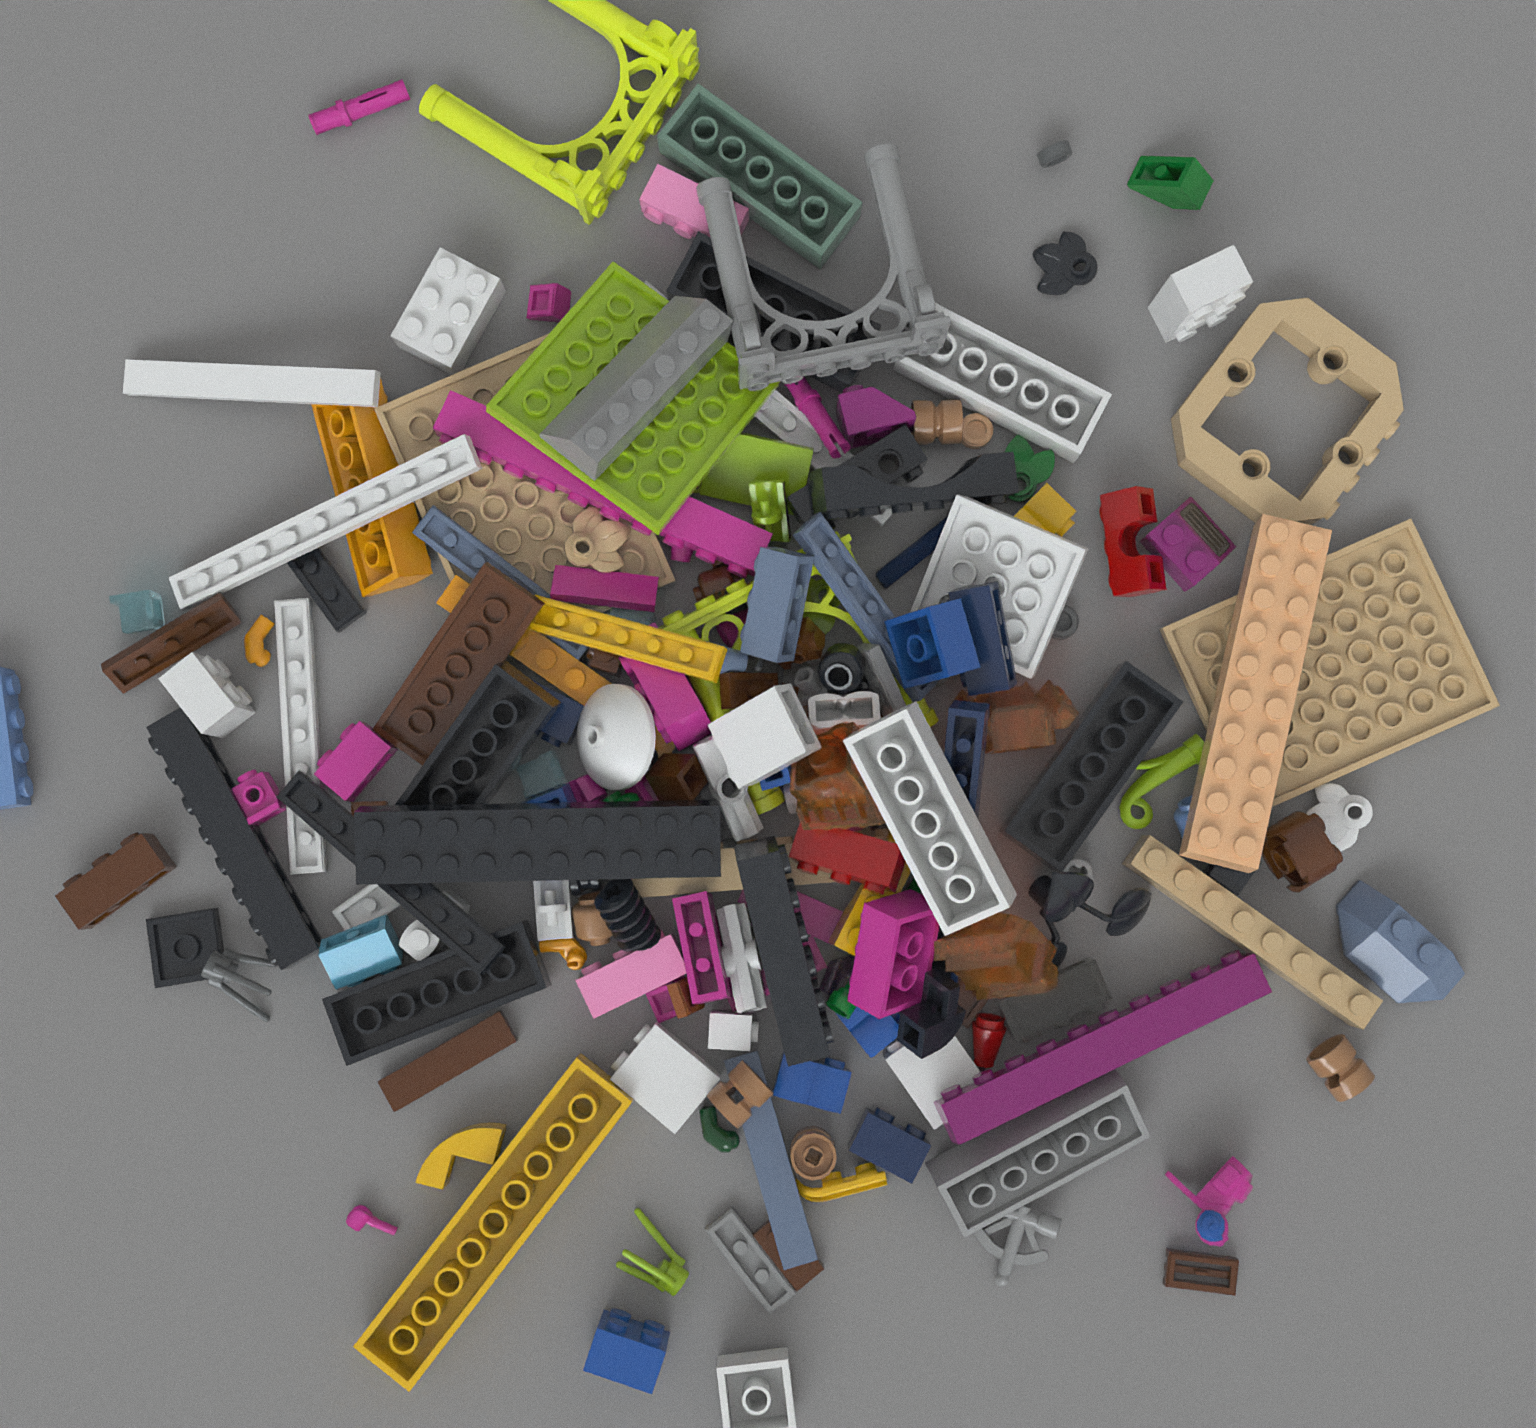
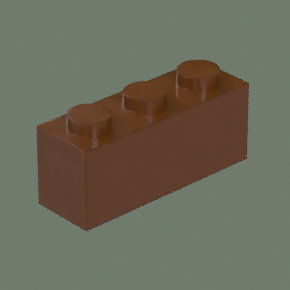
M135 832L120 842L122 848L112 855L106 853L92 862L93 869L84 875L79 873L63 883L65 889L55 895V897L78 930L94 928L177 867L154 834H139V832Z

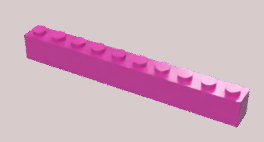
M450 390L433 426L436 435L440 437L439 442L441 444H445L463 434L468 435L472 440L480 462L490 465L491 461L497 462L504 466V472L516 478L522 479L523 475L535 479V485L545 491L554 493L556 489L569 494L567 499L579 506L586 507L589 503L600 508L599 513L602 516L617 522L619 518L625 519L632 523L631 528L648 536L651 535L653 531L487 413L485 405ZM689 497L659 535L665 537L663 542L673 548L682 550L684 546L697 551L695 554L697 558L710 564H714L718 560L728 565L727 570L730 573L746 578L747 575L755 577L754 562L759 554L760 547H768L773 534Z

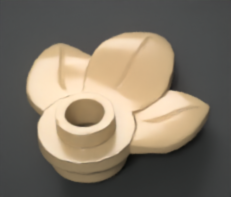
M590 506L580 512L574 519L573 534L568 537L564 545L565 556L569 562L576 566L584 567L590 565L601 573L614 572L624 566L623 560L616 550L626 541L629 527L619 521H603L602 515L599 513L600 509ZM579 543L587 545L588 552H578L576 545Z

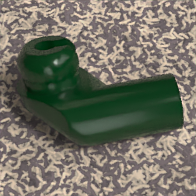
M712 1105L699 1108L704 1140L722 1153H729L731 1150L736 1149L740 1144L739 1135L736 1131H726L718 1125L716 1107Z

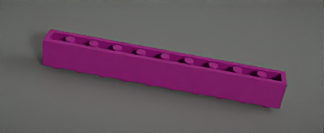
M1240 950L1231 951L1221 956V963L1211 968L1209 964L1190 971L1191 977L1182 982L1179 979L1164 983L1159 987L1161 992L1151 997L1148 994H1143L1133 998L1128 1002L1130 1007L1120 1012L1117 1009H1112L1102 1013L1097 1017L1099 1022L1089 1027L1086 1024H1081L1069 1029L1066 1032L1068 1037L1058 1042L1055 1039H1050L1038 1044L1035 1047L1037 1052L1027 1057L1019 1054L1004 1061L1005 1067L994 1073L992 1069H988L972 1077L974 1082L961 1088L960 1084L943 1090L940 1093L942 1098L934 1101V1104L950 1140L957 1145H961L1272 993L1255 954L1240 953Z

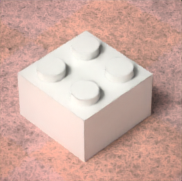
M191 652L158 678L201 734L224 738L256 713L249 705L253 702L252 698L241 686H234L228 678L232 675L230 670L220 659L215 661L208 655L202 656Z
M788 1347L717 1356L716 1370L723 1428H797Z

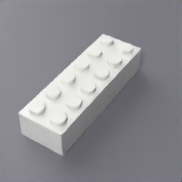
M935 303V312L944 311L945 317L949 316L951 321L943 348L928 356H920L919 353L906 355L904 359L895 362L893 370L948 399H960L963 407L988 417L990 421L1046 450H1053L1054 454L1074 463L1081 455L1112 394Z
M917 701L854 731L846 737L843 742L944 935L946 936L1010 908L1017 893Z

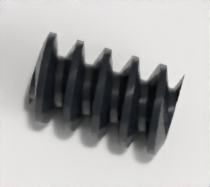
M613 879L609 881L595 898L594 906L600 912V916L606 922L608 929L612 931L611 934L617 941L618 946L626 952L644 951L652 948L659 942L661 930L631 879Z

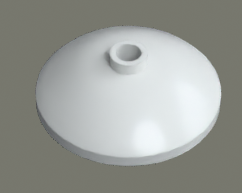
M624 684L605 685L591 695L579 718L577 747L581 762L591 779L599 786L609 790L627 789L642 779L651 764L655 749L656 734L652 712L644 697L633 687Z

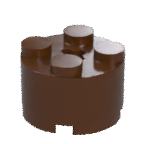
M1295 811L1267 828L1262 857L1273 875L1278 880L1284 877L1291 883L1286 888L1295 893L1303 891L1337 869V865L1343 862L1342 853L1334 844H1331L1324 832L1326 831L1325 823L1316 813L1307 815L1304 812Z

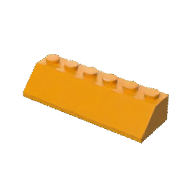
M381 378L378 407L388 403ZM311 404L335 497L399 466L374 410L376 407ZM414 502L345 534L362 597H369L413 585L433 574L431 559L427 553L425 542L412 533L419 524Z

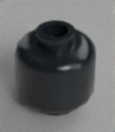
M836 643L827 648L820 660L818 667L819 680L826 689L833 693H849L855 690L862 682L866 669L865 657L861 656L860 650L853 644Z

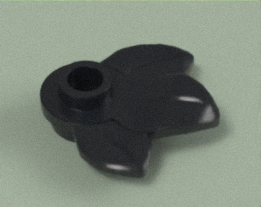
M1064 231L1060 237L1059 244H1044L1032 253L1036 264L1046 272L1037 286V290L1043 294H1065L1074 285L1088 284L1097 274L1098 265L1096 259L1086 251V244L1083 238L1073 232ZM1079 263L1086 264L1085 269L1082 271H1076L1074 267Z

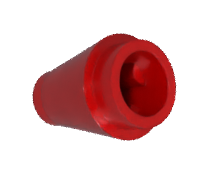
M978 1013L976 1020L972 1022L973 1062L975 1065L984 1068L994 1067L1007 1027L1004 1026L1005 1019L992 1013Z

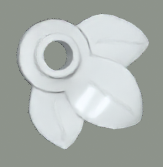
M1327 783L1316 787L1315 793L1320 803L1309 809L1306 814L1316 813L1325 823L1326 831L1324 832L1327 834L1331 844H1334L1340 851H1343L1356 842L1359 829L1365 827L1371 821L1373 816L1372 806L1366 798L1360 795H1350L1341 785ZM1352 806L1360 807L1362 811L1360 817L1356 819L1350 818L1348 816L1349 808Z

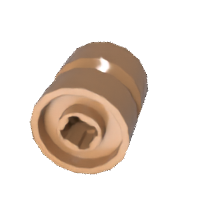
M960 399L941 400L937 407H935L932 401L912 400L911 409L915 411L916 421L911 434L919 445L931 444L935 438H938L942 445L961 444L963 411Z
M1343 1034L1335 1035L1314 1048L1306 1058V1061L1318 1077H1326L1325 1086L1338 1102L1349 1100L1360 1094L1375 1079L1374 1073L1361 1058H1355L1356 1050Z
M743 1060L728 1073L729 1081L727 1083L720 1081L706 1095L712 1104L737 1129L752 1116L751 1108L753 1106L761 1107L774 1094ZM736 1090L744 1096V1099L739 1103L731 1097Z
M807 1126L797 1131L791 1140V1163L796 1173L801 1177L812 1181L820 1180L828 1176L834 1169L837 1160L836 1149L832 1137L826 1130L817 1126Z

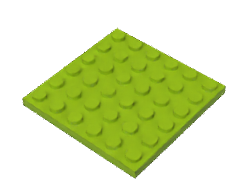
M613 261L486 405V412L659 535L777 389L780 381L769 383L768 387L757 391H750L748 388L740 389L736 349L729 343H726L595 481L540 438V433L669 302Z

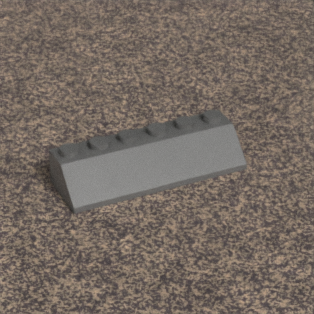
M674 296L540 433V438L595 481L728 342L734 320L707 299Z
M1114 1069L961 1145L945 1151L925 1162L965 1238L1150 1138V1134L1127 1084Z

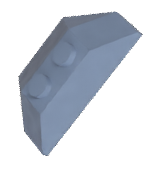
M1358 880L1335 905L1339 917L1343 955L1396 1003L1443 1000L1465 975L1452 951L1399 904L1363 881Z

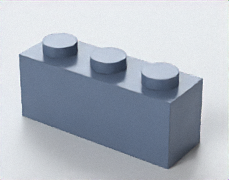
M760 547L759 554L754 562L755 577L753 587L747 598L749 608L746 623L742 627L740 635L742 641L741 653L776 663L794 661L815 556L779 547Z

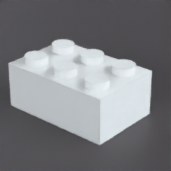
M1232 245L1171 274L1148 306V309L1165 343L1176 338L1178 342H1182L1195 335L1197 328L1205 324L1211 328L1226 320V314L1236 308L1235 303L1246 297L1244 292L1253 283V280L1237 249Z
M440 247L393 330L391 338L400 349L450 375L462 371L506 293L501 279Z

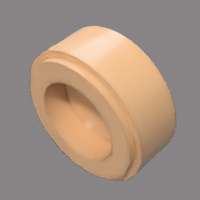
M980 413L967 415L963 419L962 444L970 449H980L986 446L993 435L992 422L988 417Z

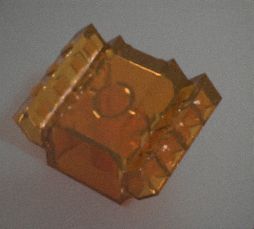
M1050 679L1046 681L1039 691L1025 681L1022 686L1013 687L1005 691L980 694L976 698L968 696V693L961 689L954 699L990 704L985 755L1040 749L1056 745L1055 729L1068 728L1080 713L1065 691Z
M854 722L848 724L839 723L829 731L816 735L822 748L791 764L789 792L797 799L796 812L803 830L848 829L857 826L864 828L885 823L843 742L846 737L860 729Z
M998 912L934 941V961L945 960L946 972H954L965 983V990L976 989V1000L1043 994L1058 987V968L1052 963L1057 948L1031 921L1016 915Z

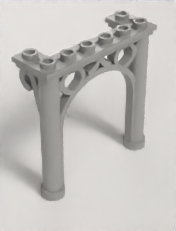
M877 145L864 154L889 257L887 279L881 290L869 303L849 315L825 321L796 319L782 314L768 305L756 291L750 277L732 198L730 181L724 177H715L704 180L697 185V196L699 203L704 207L728 317L734 320L731 331L738 358V384L740 389L748 388L750 391H757L768 387L769 383L782 381L784 384H791L802 380L803 376L817 374L818 377H825L836 373L838 369L851 367L852 370H860L870 366L872 362L885 360L886 363H894L904 359L906 355L919 353L920 356H928L943 348L951 321L949 316L945 317L944 311L935 312L932 289L926 282L898 166L901 160L896 145ZM896 279L898 281L903 306H901L899 303L887 299L894 287ZM756 310L773 323L766 330L763 337H761ZM878 310H883L895 314L899 320V325L892 330L878 331L871 326L870 318ZM863 322L862 330L869 339L846 343V339L852 333L857 332V324ZM786 329L799 336L801 343L796 349L778 351L772 347L771 339L781 330ZM808 334H814L813 340L823 341L830 347L806 351L808 348Z

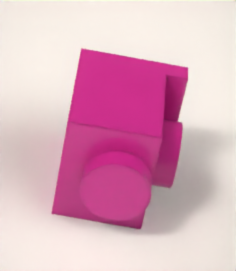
M256 769L237 778L239 785L233 787L232 791L247 816L246 820L249 825H261L286 811V805L276 797L280 790L269 772L257 773ZM257 789L260 797L254 802L250 793L252 790Z

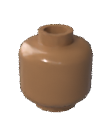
M591 892L578 898L579 902L572 908L576 935L581 940L590 941L591 946L605 945L611 941L610 937H612V931L608 929L606 922L600 916V912L594 906L595 898L600 892Z

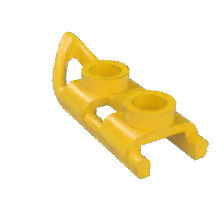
M871 1162L855 1167L856 1175L842 1178L840 1171L831 1172L828 1176L821 1179L823 1187L820 1188L807 1187L795 1178L800 1196L812 1202H826L888 1185L885 1171L877 1172L876 1165Z

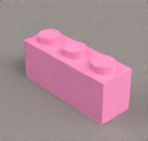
M657 164L639 199L643 215L653 223L661 224L664 222L674 227V231L687 239L696 237L698 231L710 237L704 207L699 203L696 187L698 183ZM733 201L742 235L749 222V208Z
M661 930L660 940L652 948L644 951L626 952L620 950L612 954L615 961L603 967L600 961H597L581 969L583 976L575 981L594 1019L686 974L683 953L673 932L665 936L663 930Z

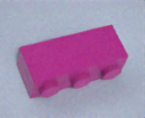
M704 891L672 898L692 1004H703L732 998L729 977H727L722 960V941L713 895Z

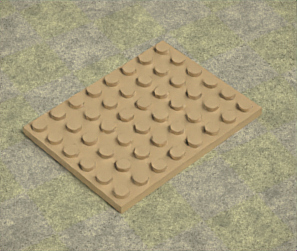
M549 334L374 408L398 465L443 445L439 442L440 437L436 435L433 426L450 390L486 406ZM491 461L490 465L480 462L483 469L415 501L422 519L433 505L549 594L551 592L555 565L580 567L568 561L564 553V545L568 537L573 534L574 519L584 509L593 506L589 503L586 507L579 506L567 499L569 494L557 489L554 493L545 491L535 485V479L523 475L522 479L516 478L504 472V466L494 461ZM602 516L603 521L611 520ZM619 518V522L629 527V533L624 544L616 550L621 556L624 566L614 572L659 577L658 589L676 582L654 532L650 536L642 534L631 528V522ZM583 543L576 545L578 552H588L587 545ZM438 553L450 582L455 575H458L471 584L473 581L471 577ZM590 565L584 566V567H580V568L594 569V568L591 567ZM564 602L601 613H604L614 608L606 606Z
M1411 518L1335 551L1326 557L1272 807L1500 706ZM1238 595L1159 629L1206 732Z

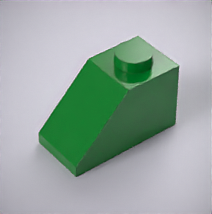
M1140 156L1127 186L1172 209L1200 210L1214 180L1195 157Z

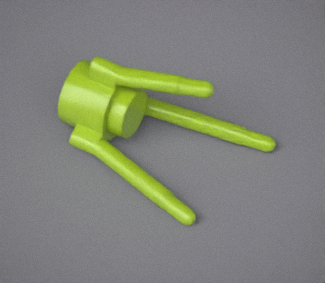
M636 1208L634 1210L635 1215L671 1260L667 1261L664 1258L655 1267L638 1255L624 1249L622 1251L623 1256L652 1274V1276L621 1261L616 1263V1267L653 1285L661 1292L665 1290L671 1296H675L689 1276V1272L682 1267L686 1260L676 1254L648 1217L645 1216L641 1209Z

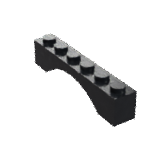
M1014 452L982 454L968 459L957 472L945 481L928 487H902L885 483L868 475L856 465L823 467L809 473L814 515L819 512L822 515L827 514V520L848 518V512L858 511L860 517L877 516L881 514L880 509L890 508L892 514L909 513L913 511L912 506L922 505L924 511L940 510L945 508L944 503H953L957 494L974 500H985L986 505H997L1006 503L1007 496L1019 493Z

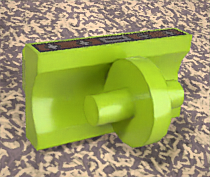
M785 479L750 481L752 522L755 526L772 533L771 541L790 542L792 538Z

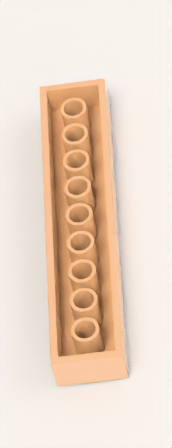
M1262 514L1253 525L1179 856L1245 873H1251L1259 869L1332 530L1266 514Z

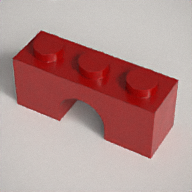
M1133 486L1101 494L1099 514L1104 525V550L1108 556L1110 570L1108 582L1113 596L1131 598L1167 590L1162 556L1140 555L1136 548V536L1139 530L1148 524L1158 522L1153 488Z

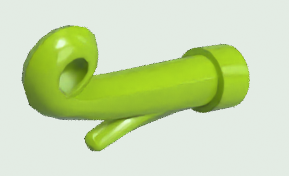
M1194 734L1184 741L1180 747L1169 753L1140 762L1136 770H1149L1128 788L1119 806L1120 817L1128 827L1142 829L1147 827L1152 821L1153 810L1150 804L1140 797L1191 766L1200 764L1204 741L1199 735ZM1132 805L1143 809V818L1135 819L1132 817L1130 812Z

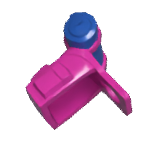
M1232 1156L1195 1196L1172 1173L1167 1171L1165 1176L1202 1210L1195 1222L1196 1232L1200 1239L1210 1246H1223L1229 1240L1227 1236L1229 1232L1228 1222L1225 1217L1235 1202L1242 1204L1247 1199V1196L1253 1189L1251 1184L1253 1175L1239 1160Z

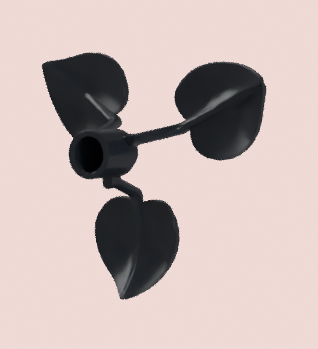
M1052 872L1051 878L1048 875L1037 878L1031 884L1028 895L1042 908L1039 914L1046 921L1051 932V940H1044L1034 948L1025 962L1017 984L1028 985L1041 981L1053 974L1064 961L1068 948L1064 942H1059L1060 935L1053 922L1065 919L1071 912L1075 911L1076 907H1080L1099 919L1109 922L1106 928L1107 934L1110 936H1120L1131 931L1142 920L1148 910L1152 893L1146 888L1132 889L1115 903L1112 914H1104L1085 903L1094 888V882L1089 876L1077 872Z

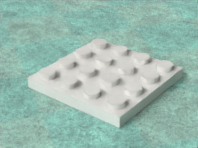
M957 494L910 613L946 602L949 598L948 592L957 588L998 581L1015 672L1032 679L1037 672L1089 548L974 499Z

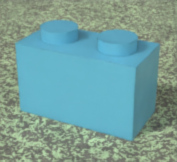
M386 914L321 939L318 956L337 990L345 986L349 988L357 986L364 982L366 978L375 974L385 975L394 971L402 964L403 949L399 946L400 941Z

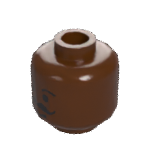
M721 565L699 573L697 576L698 586L692 588L696 601L698 602L712 594L715 600L728 594L725 588L739 581L740 577L730 573L727 570V565Z

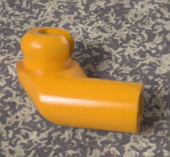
M260 614L244 637L245 658L250 664L255 663L258 667H264L270 661L271 654L264 649L263 640L275 625L274 622Z
M575 937L539 941L540 953L559 952L566 960L567 966L572 970L581 969L587 960L585 948Z

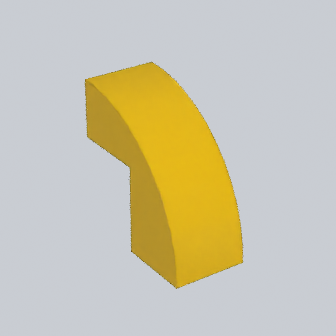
M479 1123L456 1131L440 1143L426 1158L415 1183L443 1190L449 1184L456 1156L493 1165L499 1158L507 1124Z

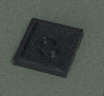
M218 908L146 919L155 988L209 980L201 976L210 955L213 951L221 954L224 952Z

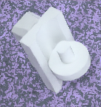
M569 880L533 881L537 940L574 938Z

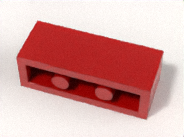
M801 817L788 856L798 864L796 869L811 875H817L818 870L831 874L829 879L844 885H850L851 880L864 884V890L877 895H884L885 890L896 893L906 862L896 843L806 817Z

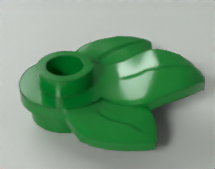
M1016 435L1008 444L1005 452H1014L1017 481L1025 482L1026 487L1024 490L1019 491V493L1007 497L1015 502H1023L1034 495L1038 484L1050 478L1055 465V456L1053 450H1045L1034 455L1030 444L1022 436Z

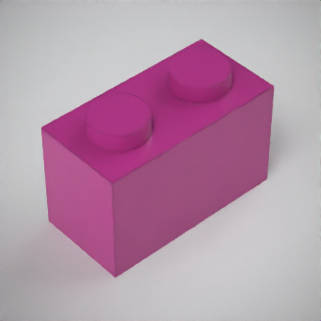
M359 721L357 724L351 723L340 735L341 743L334 751L330 749L322 755L317 762L319 768L314 773L317 778L344 801L349 802L356 800L398 750L389 741L373 731L369 724Z

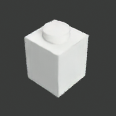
M711 1010L708 1049L750 1051L751 1042L758 1043L759 1021H752V1012L738 1014L737 1011Z

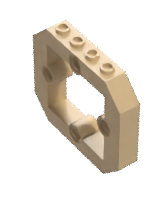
M1308 297L1261 303L1249 315L1171 418L1178 466L1254 523L1257 522L1262 514L1309 525L1322 518L1328 520L1340 506V503L1336 500L1343 491L1348 493L1359 481L1360 476L1356 473L1362 465H1370L1379 454L1380 449L1377 448V445L1383 438L1388 440L1400 426L1397 419L1404 411L1397 364ZM1273 331L1310 358L1307 364V371L1309 377L1314 382L1329 384L1338 378L1370 402L1344 438L1338 440L1325 450L1322 456L1323 466L1298 499L1268 477L1270 461L1263 452L1250 449L1244 451L1239 456L1201 427L1224 396L1233 397L1239 395L1253 381L1256 369L1251 360ZM1323 357L1333 361L1335 370L1325 366ZM1228 370L1236 371L1240 375V382L1232 381L1228 376ZM1339 451H1344L1348 454L1350 458L1349 464H1345L1339 459ZM1243 463H1248L1254 467V477L1244 473L1242 469Z

